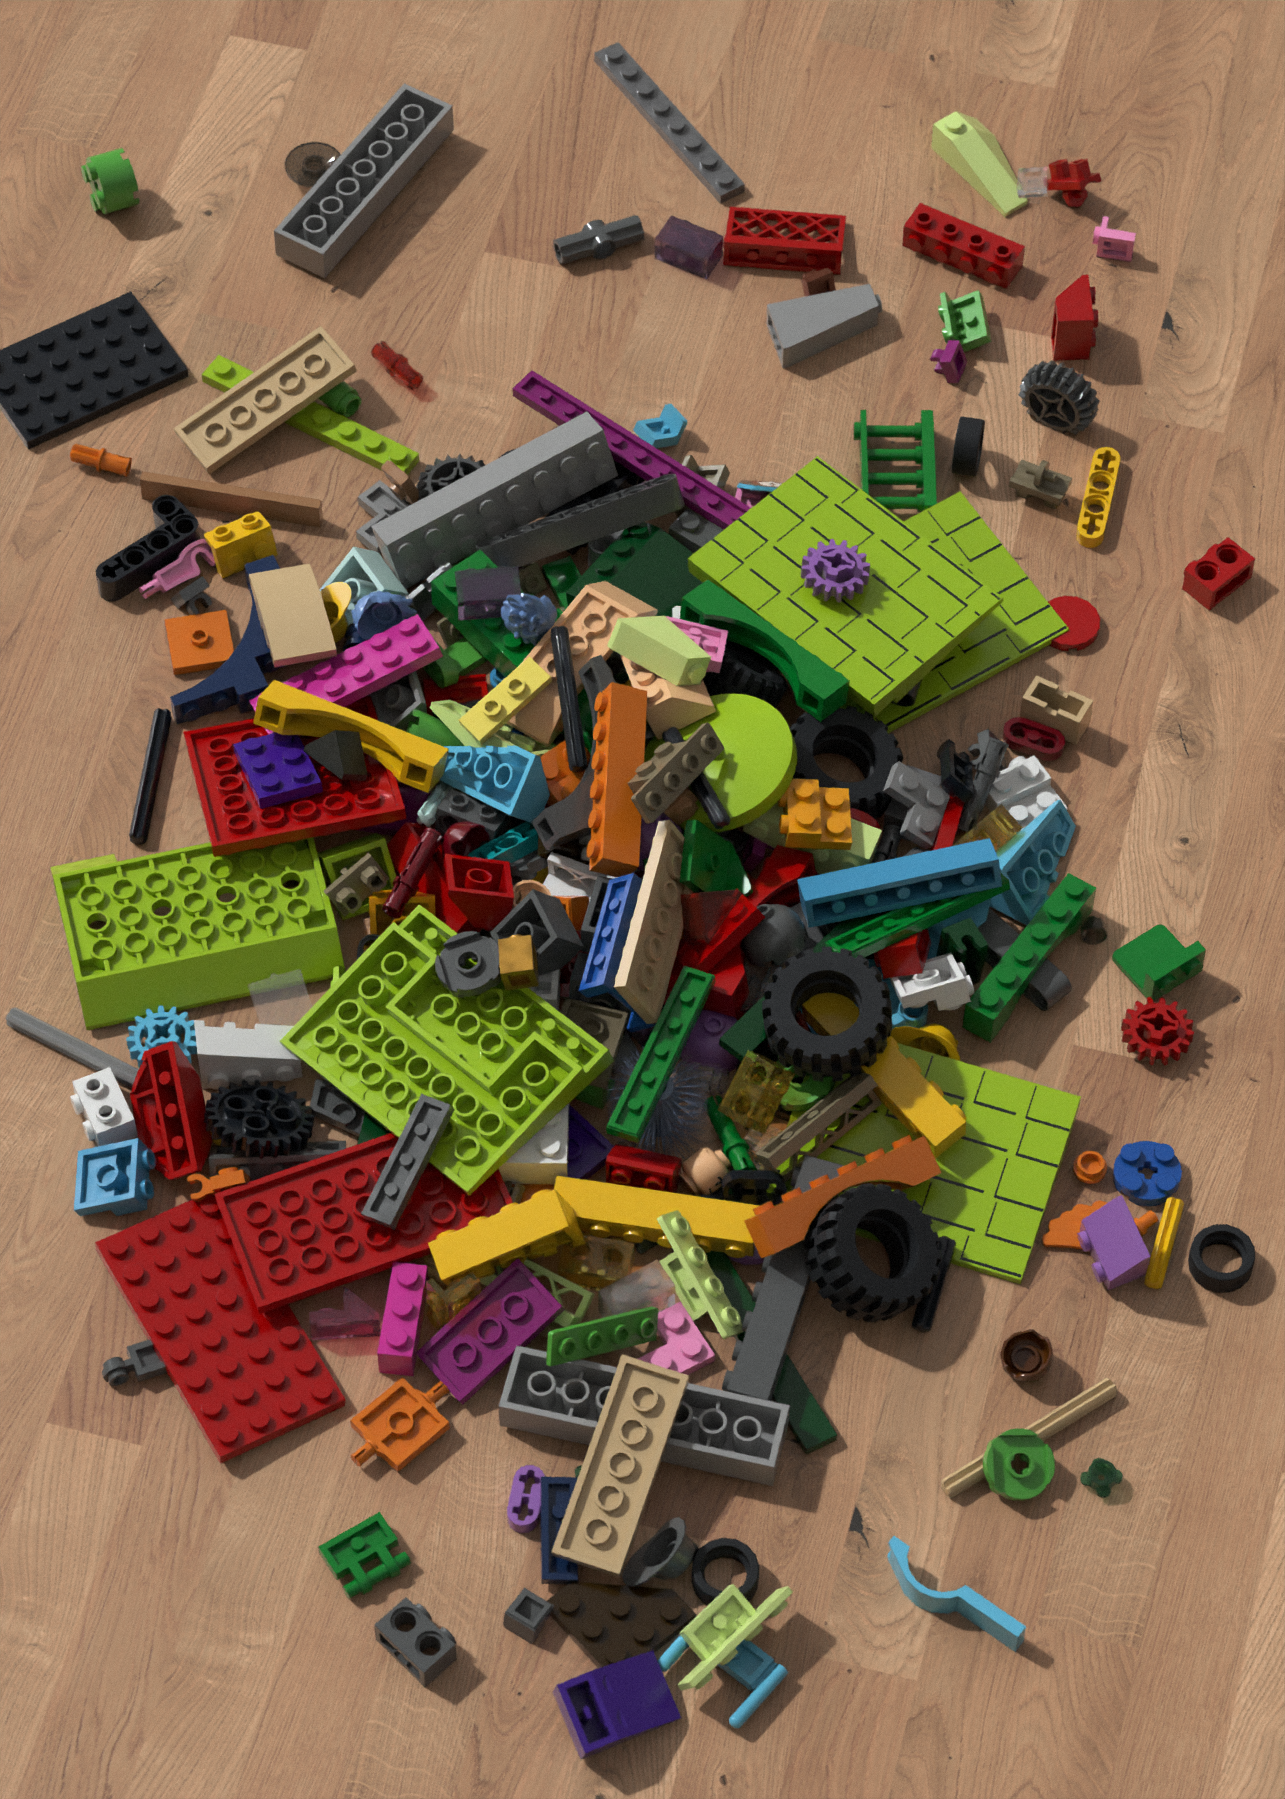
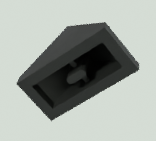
M335 730L305 745V753L340 779L366 781L368 774L359 732Z

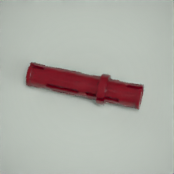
M432 828L424 829L403 871L393 880L392 891L382 906V910H384L386 915L396 919L400 918L410 898L416 895L419 889V881L443 840V836H440L441 834L437 830Z

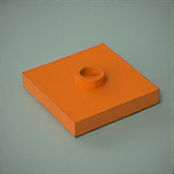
M226 610L164 619L174 675L217 669L234 652Z

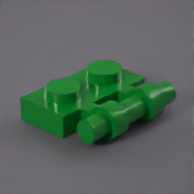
M380 1512L318 1546L319 1554L336 1580L347 1574H350L353 1578V1581L342 1586L348 1599L359 1593L365 1595L373 1590V1585L387 1577L393 1579L401 1574V1569L411 1564L410 1558L405 1551L395 1557L389 1552V1550L398 1546V1539ZM378 1558L381 1565L365 1573L361 1566Z

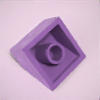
M1122 1195L1114 1198L1082 1220L1081 1232L1077 1233L1078 1240L1084 1252L1090 1251L1095 1262L1091 1264L1093 1273L1099 1283L1104 1281L1107 1290L1146 1275L1151 1256Z

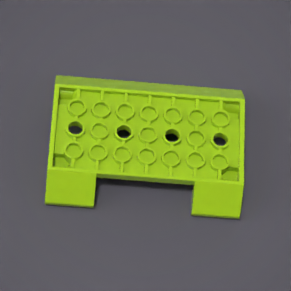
M313 837L216 857L213 856L209 842L118 862L115 854L50 867L86 1031L134 1021L136 1016L145 1018L147 1017L146 1009L148 1008L153 1014L158 1012V1007L161 1005L164 1008V1012H169L173 1006L176 1007L177 1011L331 979L333 978V967L340 965L345 969L330 899L323 892L326 889V884ZM288 880H296L300 883L293 889L283 886L284 882ZM225 893H231L236 896L230 902H222L218 899ZM159 907L171 909L164 916L154 914V911ZM97 920L106 923L103 928L98 930L89 927L92 922Z

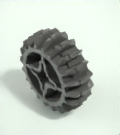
M1053 360L1049 363L1041 361L1040 364L1030 368L1021 381V391L1019 393V396L1023 399L1021 404L1028 408V414L1033 415L1036 421H1040L1044 426H1048L1053 430H1061L1063 434L1070 431L1076 435L1079 431H1084L1085 428L1089 427L1097 415L1100 401L1096 397L1097 391L1090 388L1092 382L1085 381L1083 374L1076 373L1074 367L1071 369L1067 368L1063 362L1057 365Z
M460 453L457 458H451L447 454L444 461L436 458L434 465L427 464L425 472L420 473L419 482H417L416 486L419 490L418 501L485 466L483 460L475 462L472 455L464 459Z

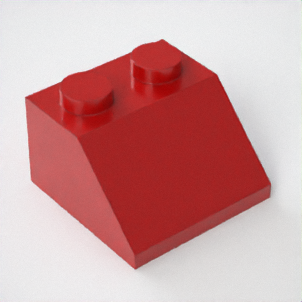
M445 854L444 866L449 898L474 927L493 930L512 910L514 892L510 862Z

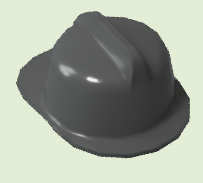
M677 1517L667 1521L655 1536L630 1558L622 1575L623 1582L626 1585L638 1586L647 1582L652 1577L661 1580L675 1579L689 1567L699 1547L685 1534L686 1524L683 1519Z

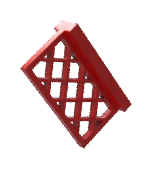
M730 207L726 235L724 237L723 265L808 272L813 269L820 271L828 268L833 274L840 275L846 216ZM735 218H747L750 221L741 224ZM773 220L777 221L778 223L773 226H770L766 223V221ZM806 223L807 226L800 229L795 224ZM836 225L839 227L829 231L824 226ZM758 226L763 231L754 234L750 229ZM788 229L792 233L784 237L779 232ZM816 231L821 236L813 239L808 234Z

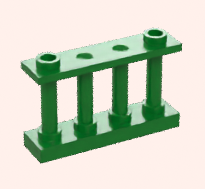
M860 410V422H854L853 436L854 440H859L861 489L869 495L868 485H916V488H922V494H917V497H872L886 509H917V512H922L937 504L933 410H921L920 422H915L914 425H867L866 410ZM867 437L914 438V441H920V446H915V449H867ZM868 461H915V464H921V470H916V473H868Z

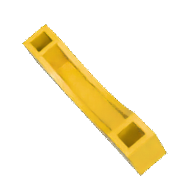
M273 680L258 697L253 724L281 735H304L319 738L335 730L359 732L364 753L382 763L393 773L399 782L427 793L431 791L444 774L449 749L276 680Z

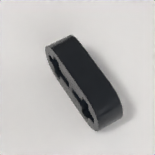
M733 1170L728 1172L722 1179V1190L726 1201L759 1206L772 1201L773 1205H778L783 1202L781 1195L787 1193L785 1179L776 1171ZM736 1183H742L739 1192L733 1191ZM770 1184H776L773 1192L768 1193L766 1189L769 1188Z

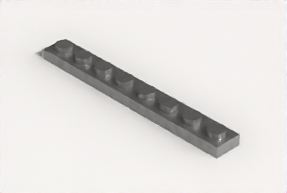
M619 42L594 53L595 63L720 204L745 192L743 181Z

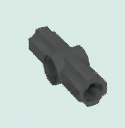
M638 215L607 224L602 220H593L587 223L581 232L554 239L553 248L559 264H565L591 255L595 259L600 260L611 256L618 247L644 240V230Z

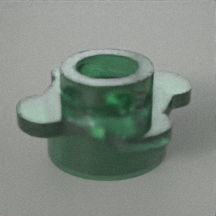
M1096 1458L1092 1461L1088 1472L1081 1474L1080 1481L1082 1485L1093 1488L1099 1497L1106 1498L1110 1496L1112 1487L1115 1484L1121 1483L1123 1475L1111 1462L1103 1458ZM1102 1475L1105 1479L1100 1480L1098 1476Z

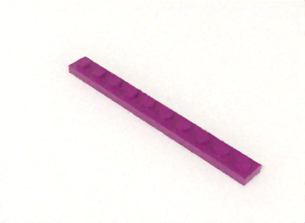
M533 370L512 388L513 397L559 426L588 412L604 430L614 461L646 481L667 474H676L685 505L723 530L751 509V507Z

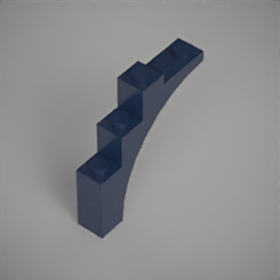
M274 555L244 564L246 582L252 598L250 620L246 631L229 659L212 675L192 688L170 697L172 714L177 725L187 721H194L199 717L216 711H224L234 705H237L241 714L254 711L249 700L254 699L268 687L263 674L285 667H274L270 648L267 647L264 631L261 629L249 581V574L280 569Z

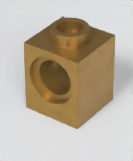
M512 935L508 938L498 939L500 975L505 990L539 986L537 951L532 936Z

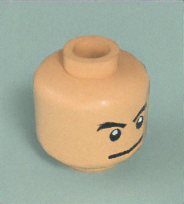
M703 1146L682 1162L683 1172L680 1174V1177L695 1196L698 1194L710 1195L722 1186V1179L728 1173L727 1168L731 1163L720 1149L714 1152L711 1148Z

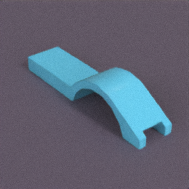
M892 1537L888 1544L890 1552L887 1554V1559L904 1594L916 1606L931 1613L948 1614L956 1611L1014 1652L1017 1651L1024 1642L1025 1625L966 1585L956 1591L947 1592L926 1588L916 1581L909 1570L907 1556L910 1546L897 1537Z

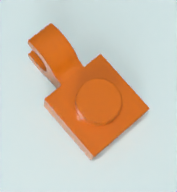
M229 1167L218 1171L219 1175L212 1176L210 1179L201 1174H192L187 1177V1180L190 1184L202 1183L200 1192L190 1194L193 1201L201 1202L206 1197L215 1196L214 1194L250 1182V1178L243 1169L239 1170L237 1167Z

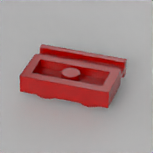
M486 674L459 676L456 684L445 688H440L432 679H423L427 714L433 716L430 709L431 702L452 700L457 703H463L484 698L488 694Z

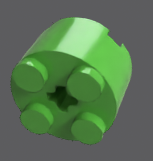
M122 148L87 157L86 165L81 166L85 183H90L93 194H90V202L94 211L101 210L103 214H108L139 204V198L134 199L133 192L138 191L136 177L129 158L122 159L121 154L125 152Z

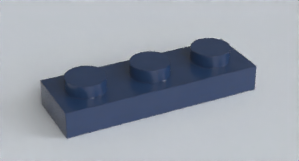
M541 1477V1584H569L571 1581H578L577 1563L552 1556V1549L576 1485L577 1477Z

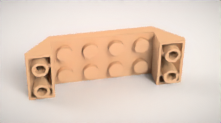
M607 581L585 585L553 625V627L565 626L568 628L577 696L584 689L578 671L591 658L602 655L606 662L614 652L607 644L618 618L656 616L658 613L654 607ZM552 628L547 631L523 660L524 662L530 656L551 676L552 682L506 723L547 747L564 729L550 635Z

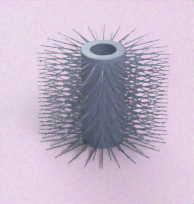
M628 1060V1062H629V1063L631 1064V1066H632L631 1068L634 1069L635 1067H634V1066L632 1065V1063ZM677 1065L673 1070V1075L667 1082L638 1147H640L645 1138L642 1148L644 1145L648 1147L650 1140V1151L651 1148L655 1151L656 1137H658L659 1152V1137H661L663 1151H665L667 1148L666 1136L670 1147L672 1143L676 1147L672 1137L678 1141L680 1140V1143L684 1146L683 1141L677 1134L683 1140L685 1136L688 1139L690 1137L694 1138L691 1135L685 1134L682 1129L684 1128L690 1132L696 1129L689 1127L690 1124L699 1125L703 1124L699 1122H705L697 1119L684 1120L678 1117L684 1115L687 1118H693L697 1115L705 1114L703 1112L706 1110L703 1109H708L700 1108L708 1107L702 1106L707 1105L704 1104L706 1101L702 1100L708 1099H701L705 1095L703 1093L700 1094L699 1092L702 1091H698V1088L680 1092L685 1087H704L699 1086L704 1084L692 1083L690 1081L686 1082L683 1086L681 1085L682 1081L696 1078L686 1075L682 1080L680 1079L682 1074L687 1072L686 1070L689 1068H686L681 1073V1067L675 1074L676 1070L680 1067ZM626 1070L620 1071V1072H622L623 1074H624V1073H625V1074L628 1073ZM621 1078V1079H619L618 1081H620V1082L623 1081V1082H626V1083H627V1082H628V1079H627V1078H625V1079ZM617 1085V1086H614V1087H607V1088H615V1089H606V1090H613V1091L619 1090V1091H621V1090L625 1089L626 1086H624V1085H622V1086ZM616 1091V1092H617L616 1094H610V1095H616V1096H618V1097H614V1096H606V1097L616 1098V1099H612V1100H617V1099H619V1098L621 1097L622 1093H621V1092L618 1093V1091ZM684 1094H686V1095L688 1094V1096H690V1097H688V1098L685 1097L684 1099H683V1098H679L680 1096H682V1095H684ZM619 1100L613 1101L611 1105H607V1106H612V1107H607V1108H613V1109H607V1110H614V1109H615L614 1107H616V1105H617V1104H614V1103H618ZM685 1101L689 1104H687L686 1106H682L679 1103ZM681 1109L684 1110V1109H685V1110H687L688 1112L683 1113V1112H680L679 1110H681Z

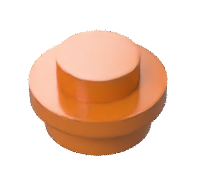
M1085 1151L1076 1157L1073 1164V1172L1081 1182L1087 1184L1098 1183L1106 1176L1107 1163L1098 1152Z

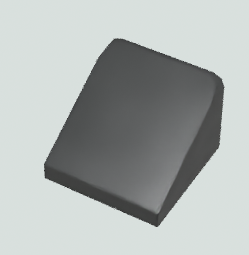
M524 1588L505 1611L503 1626L532 1644L552 1613L554 1605Z

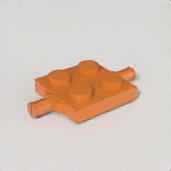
M403 1377L400 1378L350 1420L351 1427L365 1442L361 1448L350 1455L353 1462L361 1467L363 1463L376 1454L384 1458L397 1472L403 1469L450 1429V1422L437 1411L435 1406L437 1401L449 1393L447 1386L443 1385L442 1381H439L428 1392L423 1393L413 1388Z

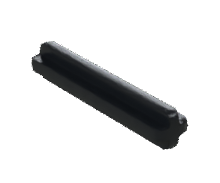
M947 1236L938 1237L940 1243L936 1245L937 1250H941V1263L936 1265L940 1268L938 1279L933 1282V1289L918 1302L913 1317L912 1327L919 1332L925 1333L932 1329L956 1247L955 1240Z

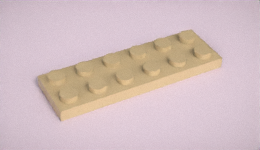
M320 326L176 426L174 431L207 473L211 474L357 371L356 367L323 327Z
M670 820L658 822L655 836L652 839L649 859L645 866L642 885L637 895L636 907L633 918L630 921V929L622 951V959L614 988L646 1024L656 1023L661 1014L693 893L691 889L679 881L685 837Z
M622 1354L554 1543L552 1556L620 1578L689 1382V1375Z

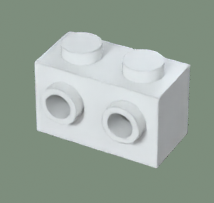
M110 1067L72 1081L75 1095L70 1096V1100L76 1114L82 1113L86 1120L82 1122L89 1141L95 1139L99 1147L137 1137L135 1119Z

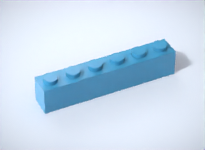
M990 838L797 879L801 907L809 928L1002 886L999 858Z

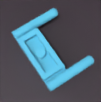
M681 1635L657 1660L662 1672L668 1671L689 1647ZM745 1639L736 1647L738 1653L732 1660L723 1666L720 1663L718 1664L720 1668L750 1691L753 1690L729 1718L730 1725L736 1729L740 1728L788 1674L784 1666L775 1663L772 1657L751 1641L747 1642Z

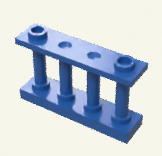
M635 873L609 880L579 992L587 998L608 992L631 1011L627 1026L629 1032L643 1030L656 1025V1023L646 1024L614 988L615 977L620 966L622 951L627 940L630 921L636 907L637 895L642 883V879Z

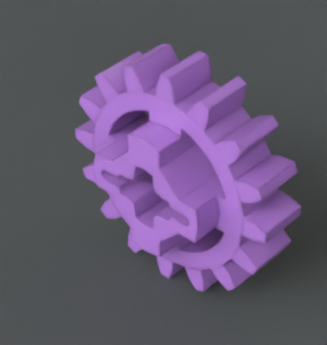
M830 539L827 546L821 541L818 542L817 550L810 547L807 556H803L801 578L805 579L804 587H813L812 595L814 596L820 593L824 594V601H828L830 596H834L837 602H841L842 596L852 600L854 592L862 594L864 585H868L870 563L866 562L867 555L865 553L857 554V545L848 548L847 541L845 540L840 545H836L834 539Z

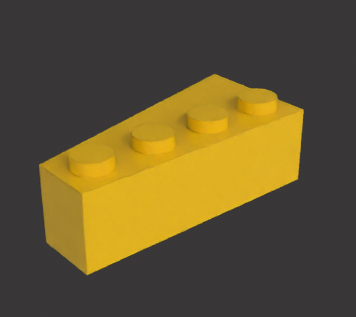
M545 1189L534 1193L531 1196L532 1199L521 1204L511 1203L505 1205L500 1209V1213L493 1216L477 1217L471 1220L467 1227L460 1230H447L440 1233L436 1237L437 1239L429 1242L428 1245L441 1281L451 1289L493 1275L495 1273L494 1267L500 1265L501 1268H507L517 1258L524 1264L527 1256L543 1254L544 1257L556 1254L558 1253L556 1247L568 1242H572L573 1247L585 1244L572 1206L555 1189Z

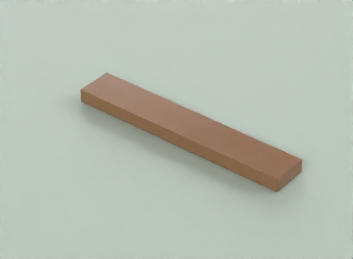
M142 471L140 477L142 499L154 501L162 495H171L177 498L184 506L239 515L260 512L265 519L320 528L322 525V502L319 499Z

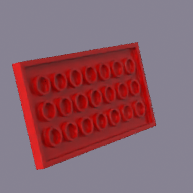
M392 1133L214 1195L259 1314L387 1270L392 1268L395 1262L407 1263L432 1254L428 1243L436 1240L440 1233L447 1230L457 1231L467 1227L468 1223L477 1217H490L500 1213L502 1207L513 1203L499 1169L471 1195H468L428 1163L395 1230L369 1221L361 1215L398 1141V1138Z
M215 1196L206 1197L201 1202L187 1201L95 1242V1250L147 1339H150L154 1351L160 1361L164 1363L166 1372L220 1464L345 1406V1397L290 1306L287 1304L259 1314L216 1203Z

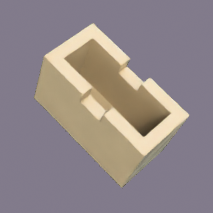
M1036 675L1022 697L1020 717L1057 729L1063 734L1066 741L1077 745L1090 724L1093 700L1071 690L1069 693L1059 689L1058 684Z

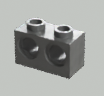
M451 789L437 807L435 830L441 834L440 836L444 837L447 829L455 823L462 821L478 823L486 827L490 836V840L484 841L481 844L482 846L507 832L509 815L478 799Z
M405 1597L374 1624L375 1637L412 1676L426 1687L457 1660L456 1640L446 1628L441 1627L439 1629L431 1621V1615L421 1604L417 1603L414 1605ZM403 1624H410L414 1626V1628L408 1632H402L398 1630V1627ZM427 1648L439 1650L433 1656H427L422 1653Z

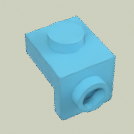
M666 404L660 417L637 421L633 431L642 440L655 448L674 446L678 444L687 425V420L672 404Z

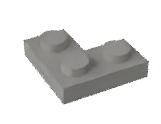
M379 480L358 496V505L374 518L356 531V538L368 549L381 554L371 526L410 506V504L404 499L400 500L386 484Z
M899 761L892 765L883 792L909 807L900 834L926 850L934 843L950 795L943 788Z

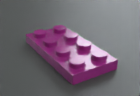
M517 1258L426 1342L416 1354L463 1405L512 1360L516 1345L526 1347L565 1309Z

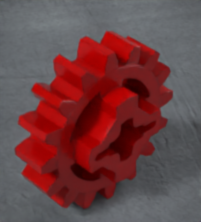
M1147 997L1146 1005L1136 1001L1134 1010L1127 1009L1121 1026V1031H1123L1121 1040L1124 1043H1128L1127 1052L1137 1051L1138 1061L1148 1057L1150 1065H1154L1156 1059H1161L1163 1065H1167L1169 1057L1179 1061L1181 1052L1187 1053L1189 1051L1194 1031H1192L1193 1020L1186 1019L1188 1011L1186 1009L1176 1010L1178 1002L1174 1001L1167 1005L1165 1004V997H1161L1159 1003H1154L1151 997Z

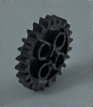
M242 1080L241 1086L230 1082L229 1089L220 1086L218 1093H211L210 1100L206 1102L204 1123H207L206 1131L212 1132L213 1140L221 1139V1147L232 1145L233 1153L245 1150L246 1157H249L254 1152L257 1153L260 1159H263L264 1153H269L271 1157L276 1159L277 1152L289 1156L290 1149L299 1152L301 1145L308 1144V1138L312 1137L315 1116L311 1114L312 1107L305 1106L306 1099H296V1091L286 1093V1086L284 1085L276 1089L273 1088V1082L271 1081L266 1086H263L259 1080H255L254 1085H249L246 1080Z

